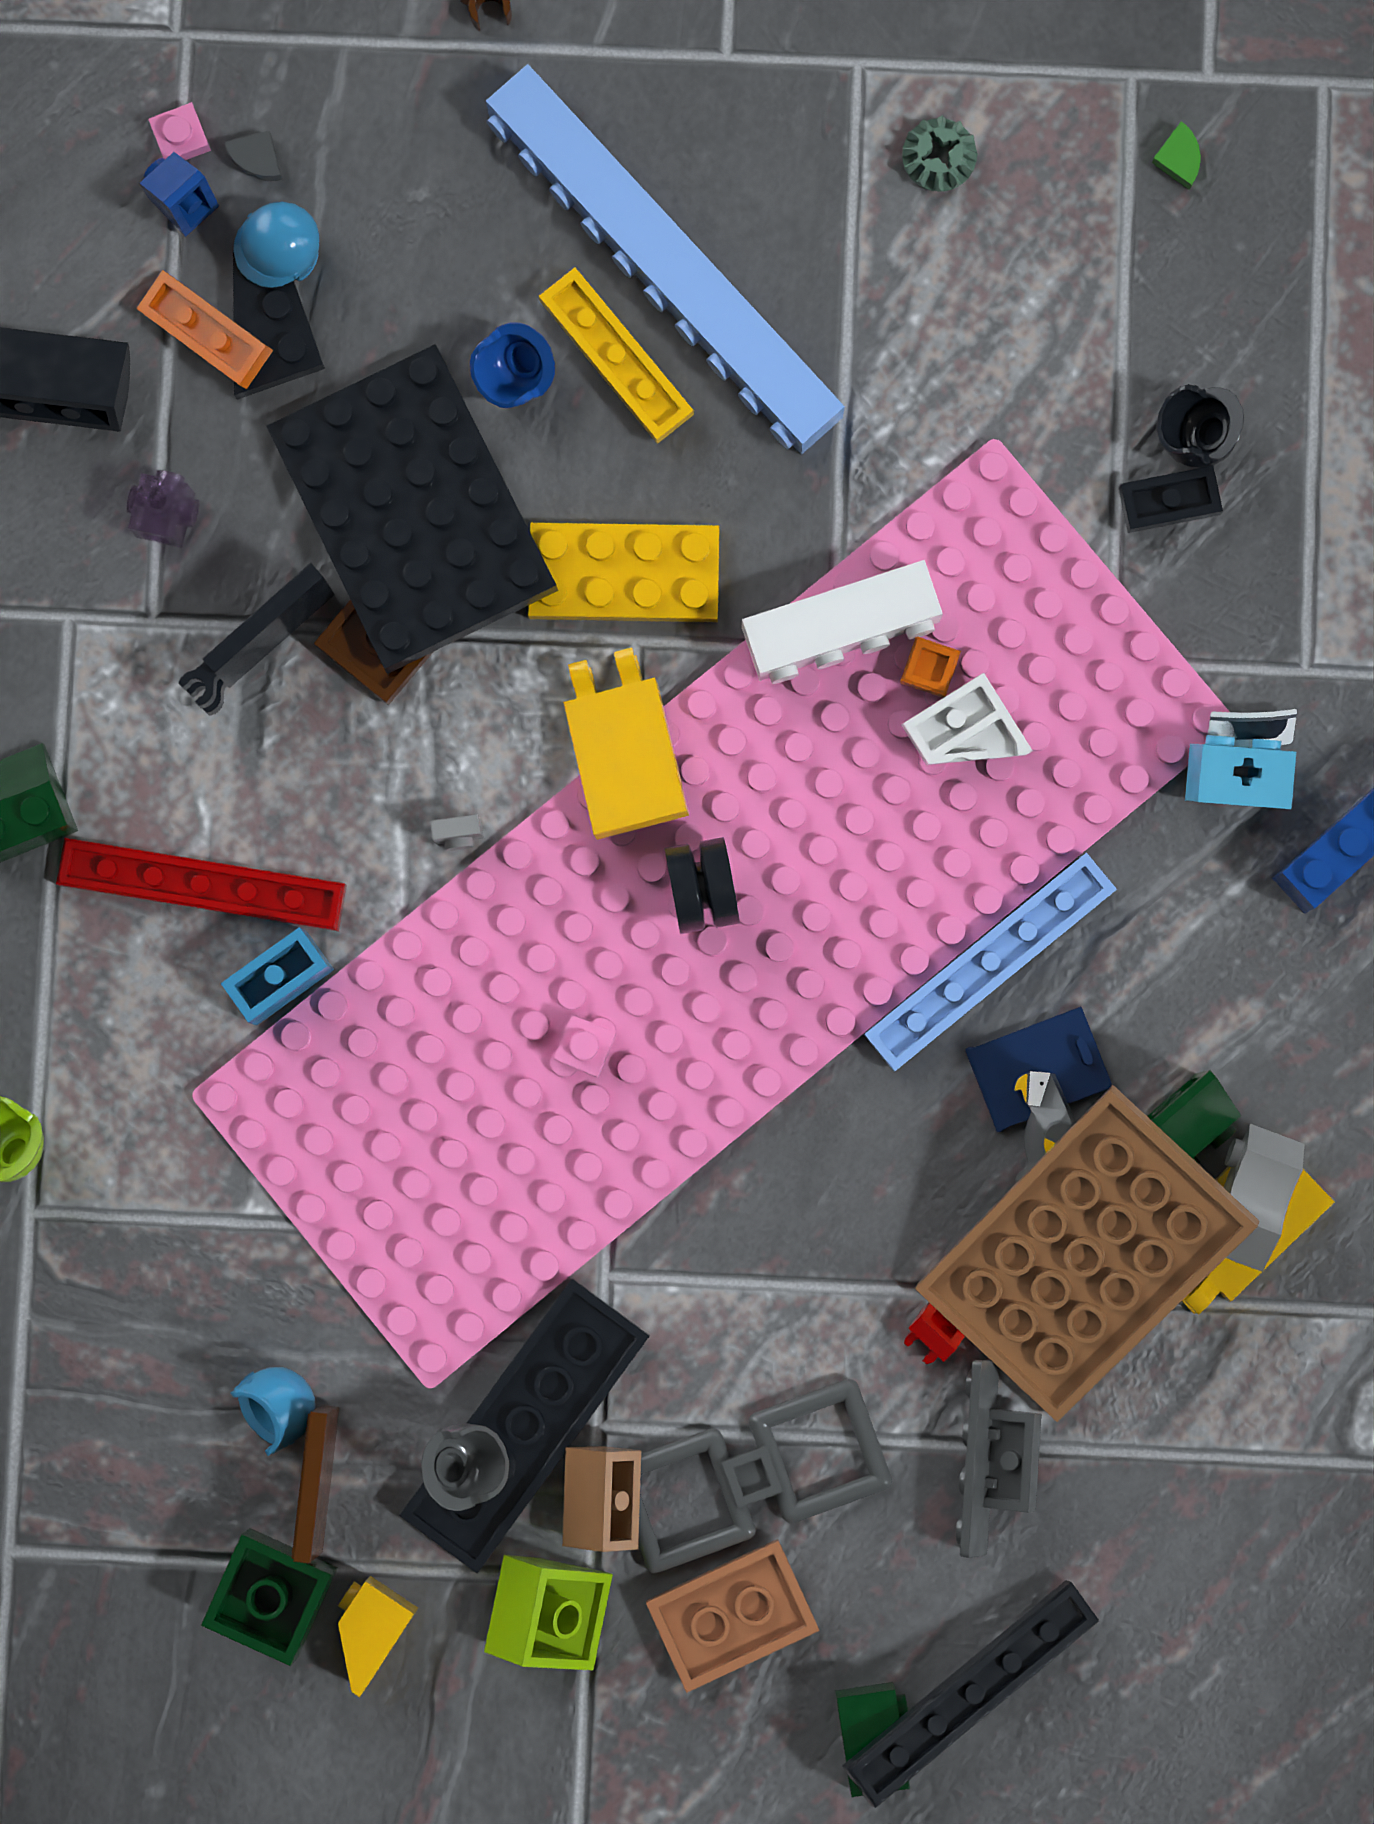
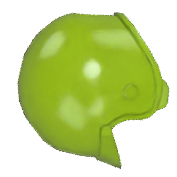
M0 1096V1182H11L25 1177L35 1168L42 1156L44 1136L41 1123L35 1114L22 1108L11 1099Z

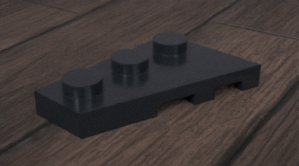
M233 252V320L273 350L247 389L234 382V396L236 399L247 397L325 369L295 282L292 281L283 286L273 288L259 286L246 279L240 272Z

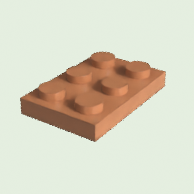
M779 1539L646 1600V1605L686 1693L820 1631Z

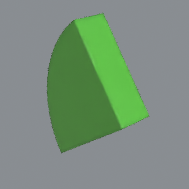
M1182 121L1179 123L1153 158L1152 164L1190 190L1199 172L1201 155L1197 139L1186 124Z

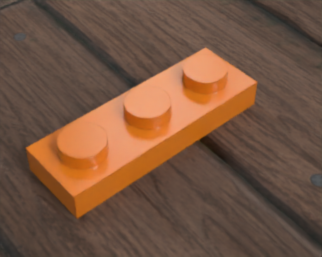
M162 270L136 308L245 389L249 387L273 352L270 347L164 270Z

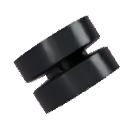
M724 837L700 841V862H695L689 844L664 848L680 934L704 930V909H709L716 928L740 924Z

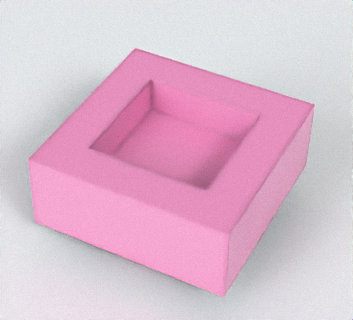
M192 102L148 119L163 158L166 159L175 152L183 159L188 160L211 151Z
M571 1015L553 1059L598 1078L617 1033Z

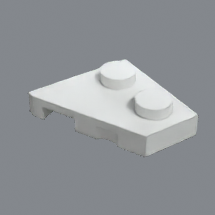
M984 673L901 724L926 765L1024 756L1033 751Z

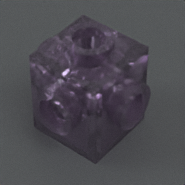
M157 470L156 476L141 473L139 485L131 487L127 500V513L131 514L128 529L136 538L182 548L187 526L194 527L199 512V500L194 499V491L187 483H184L185 477L165 470Z

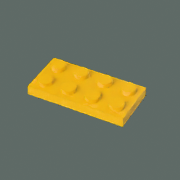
M530 523V533L557 585L558 591L530 604L528 611L529 619L718 622L719 525Z

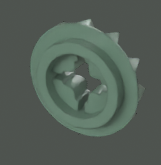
M943 115L936 119H923L919 125L912 131H909L902 151L904 168L909 177L919 186L937 192L952 190L962 185L971 176L978 155L974 135L970 134L963 127L961 121L948 120ZM932 138L941 147L954 146L948 152L949 169L939 158L927 159V156L932 153Z

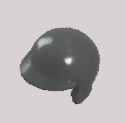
M468 1423L449 1426L443 1430L436 1431L437 1433L427 1443L421 1461L422 1479L429 1495L440 1506L454 1511L469 1509L477 1503H482L495 1497L505 1486L509 1471L506 1448L497 1433L486 1426Z

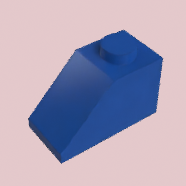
M175 152L166 159L159 158L147 168L144 173V179L140 182L149 200L185 237L219 207L205 176Z

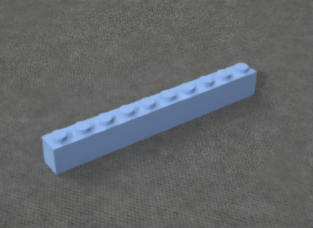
M529 64L486 100L490 117L487 120V124L495 135L504 143L510 139L520 149L521 152L518 154V157L523 165L534 176L542 173L552 184L549 191L556 201L565 210L573 207L584 219L580 224L589 237L597 244L604 241L615 252L612 259L617 267L628 278L636 275L647 287L643 290V293L658 311L663 312L667 309L678 321L675 324V328L683 339L691 346L698 343L710 355L706 361L711 369L722 380L725 381L730 377L741 389L738 393L741 401L753 414L757 415L761 411L773 424L769 429L783 447L789 449L793 446L802 455L843 418L845 406Z

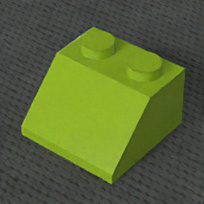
M504 1555L484 1652L521 1667L594 1670L613 1574L542 1558Z

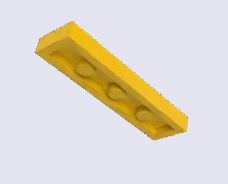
M576 267L539 295L541 304L657 444L694 415V410Z

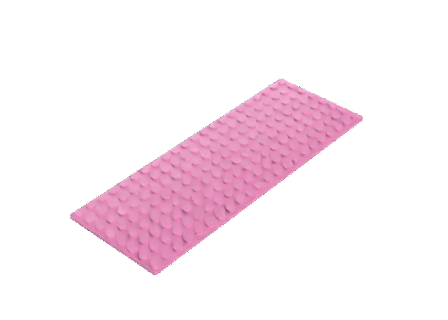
M997 439L988 441L791 603L925 560L943 615L940 622L934 624L935 631L921 638L961 651L946 696L984 673L1033 750L1032 752L1024 756L926 765L901 724L935 704L942 697L900 683L915 640H909L906 633L888 639L890 643L888 647L873 653L863 654L861 648L844 653V661L827 668L817 669L816 663L798 668L799 675L797 677L777 684H772L770 678L759 681L747 642L744 640L664 706L689 816L597 840L593 834L579 775L193 1091L192 1097L195 1103L425 1387L434 1388L1183 771L1188 766L1190 744H1205L1211 712H1230L1001 441ZM724 837L740 924L716 928L709 909H704V930L680 934L664 848L689 844L695 862H700V841ZM571 1015L617 1033L598 1078L553 1059Z

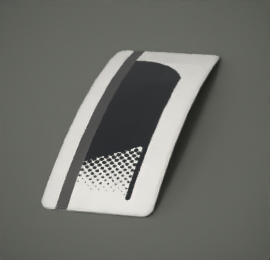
M1297 710L1254 713L1213 711L1210 714L1208 735L1235 737L1234 747H1252V739L1282 741L1281 745L1290 744L1293 741Z

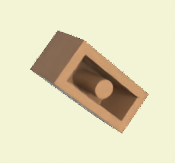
M607 1446L566 1448L562 1546L598 1552L638 1549L641 1450Z

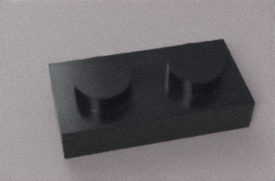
M1214 466L1121 483L1118 487L1128 533L1218 516L1223 512Z

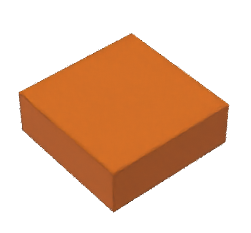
M915 637L900 683L942 698L946 697L961 651L921 637Z

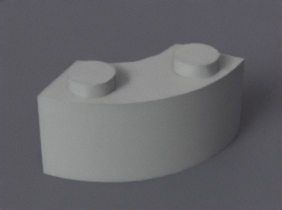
M1249 1124L1242 1140L1234 1138L1225 1159V1165L1231 1167L1224 1188L1259 1220V1224L1226 1257L1227 1259L1263 1272L1281 1237L1287 1208L1303 1171L1305 1144L1253 1124Z

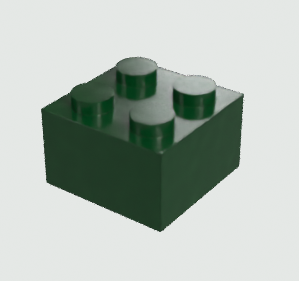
M249 1528L239 1538L201 1626L291 1666L299 1657L338 1567L318 1558L311 1563L293 1562V1559H291L293 1547Z

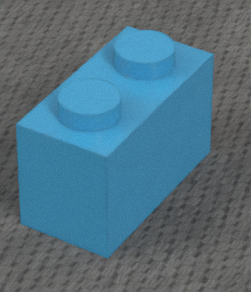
M299 927L224 980L221 985L247 1022L257 1026L334 971V968L309 933Z

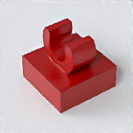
M928 1302L909 1326L910 1332L906 1336L904 1344L909 1347L915 1340L920 1339L930 1349L922 1360L925 1364L934 1362L937 1357L944 1362L958 1348L965 1335Z

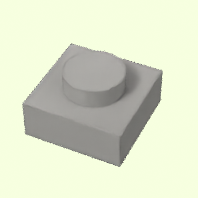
M478 814L430 821L433 841L437 845L445 844L446 851L473 848V840L484 838L482 821Z

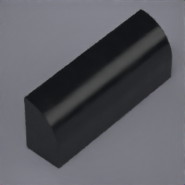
M0 327L1 418L121 432L130 383V350L128 342Z

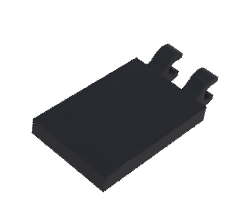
M309 563L202 658L204 662L195 670L186 672L180 678L178 684L193 698L205 689L203 695L198 697L195 702L209 716L216 714L224 704L225 688L227 686L229 688L232 687L335 595L325 578L312 563Z

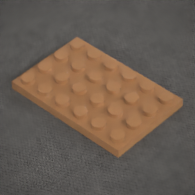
M1112 1085L917 1284L915 1289L1058 1422L1258 1227L1259 1220Z

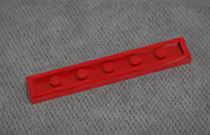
M64 838L56 885L337 932H339L347 888L345 883Z

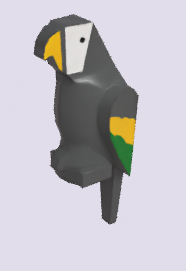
M1030 1071L1021 1075L1014 1086L1015 1092L1022 1091L1023 1099L1031 1109L1024 1136V1149L1028 1164L1025 1169L1018 1173L1016 1177L1017 1182L1076 1123L1056 1075L1053 1073Z

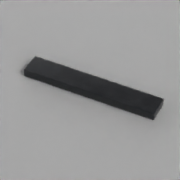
M1065 1580L843 1764L842 1767L870 1806L878 1807L1098 1623L1099 1619L1073 1583Z

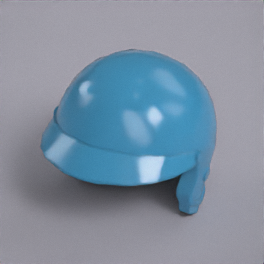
M283 201L266 204L255 212L250 213L236 234L233 248L237 267L246 279L259 286L273 288L288 284L295 279L302 281L308 277L316 265L319 251V231L313 217L304 208Z
M269 1367L256 1373L253 1371L245 1376L240 1384L234 1388V1391L231 1392L233 1398L238 1397L241 1412L250 1428L263 1440L272 1444L265 1450L267 1456L292 1445L297 1439L302 1437L306 1432L308 1414L316 1408L315 1397L310 1385L302 1376L284 1367Z

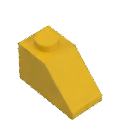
M369 1576L362 1586L354 1581L338 1607L345 1611L338 1622L351 1692L358 1697L363 1694L418 1609L417 1606L372 1576Z

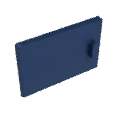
M1082 1007L982 1045L970 1046L965 1049L997 1132H1003L1007 1127L1029 1119L1031 1109L1024 1101L1022 1091H1014L1017 1079L1025 1073L1032 1071L1055 1074L1068 1104L1112 1086Z

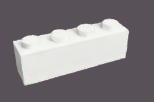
M922 560L742 619V630L759 681L770 678L772 684H777L797 677L799 675L797 669L816 663L817 669H823L844 661V653L861 648L863 654H869L890 645L888 639L905 633L909 640L930 634L935 631L934 624L940 622L943 612L926 562Z

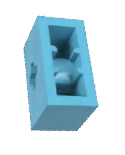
M1206 735L1205 744H1190L1185 801L1291 809L1296 752L1282 751V741L1252 739V748L1234 747L1235 737ZM1234 766L1248 767V777L1233 776Z

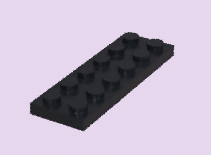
M572 1278L467 1422L468 1424L486 1426L497 1433L504 1444L509 1460L508 1479L503 1489L490 1500L477 1503L469 1509L454 1511L440 1506L429 1495L423 1482L399 1516L475 1573H478L565 1454L566 1448L570 1447L650 1335Z

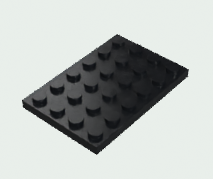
M436 344L266 426L387 674L558 591L557 585Z

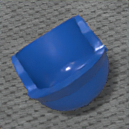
M510 322L495 328L488 337L476 346L470 358V372L477 390L488 402L500 408H512L523 405L545 394L555 376V361L552 349L542 334L529 325L520 322Z

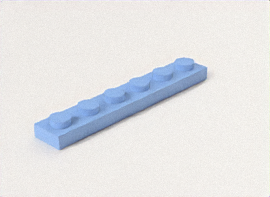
M1085 853L867 1031L864 1036L893 1072H895L1116 891V887L1091 857Z

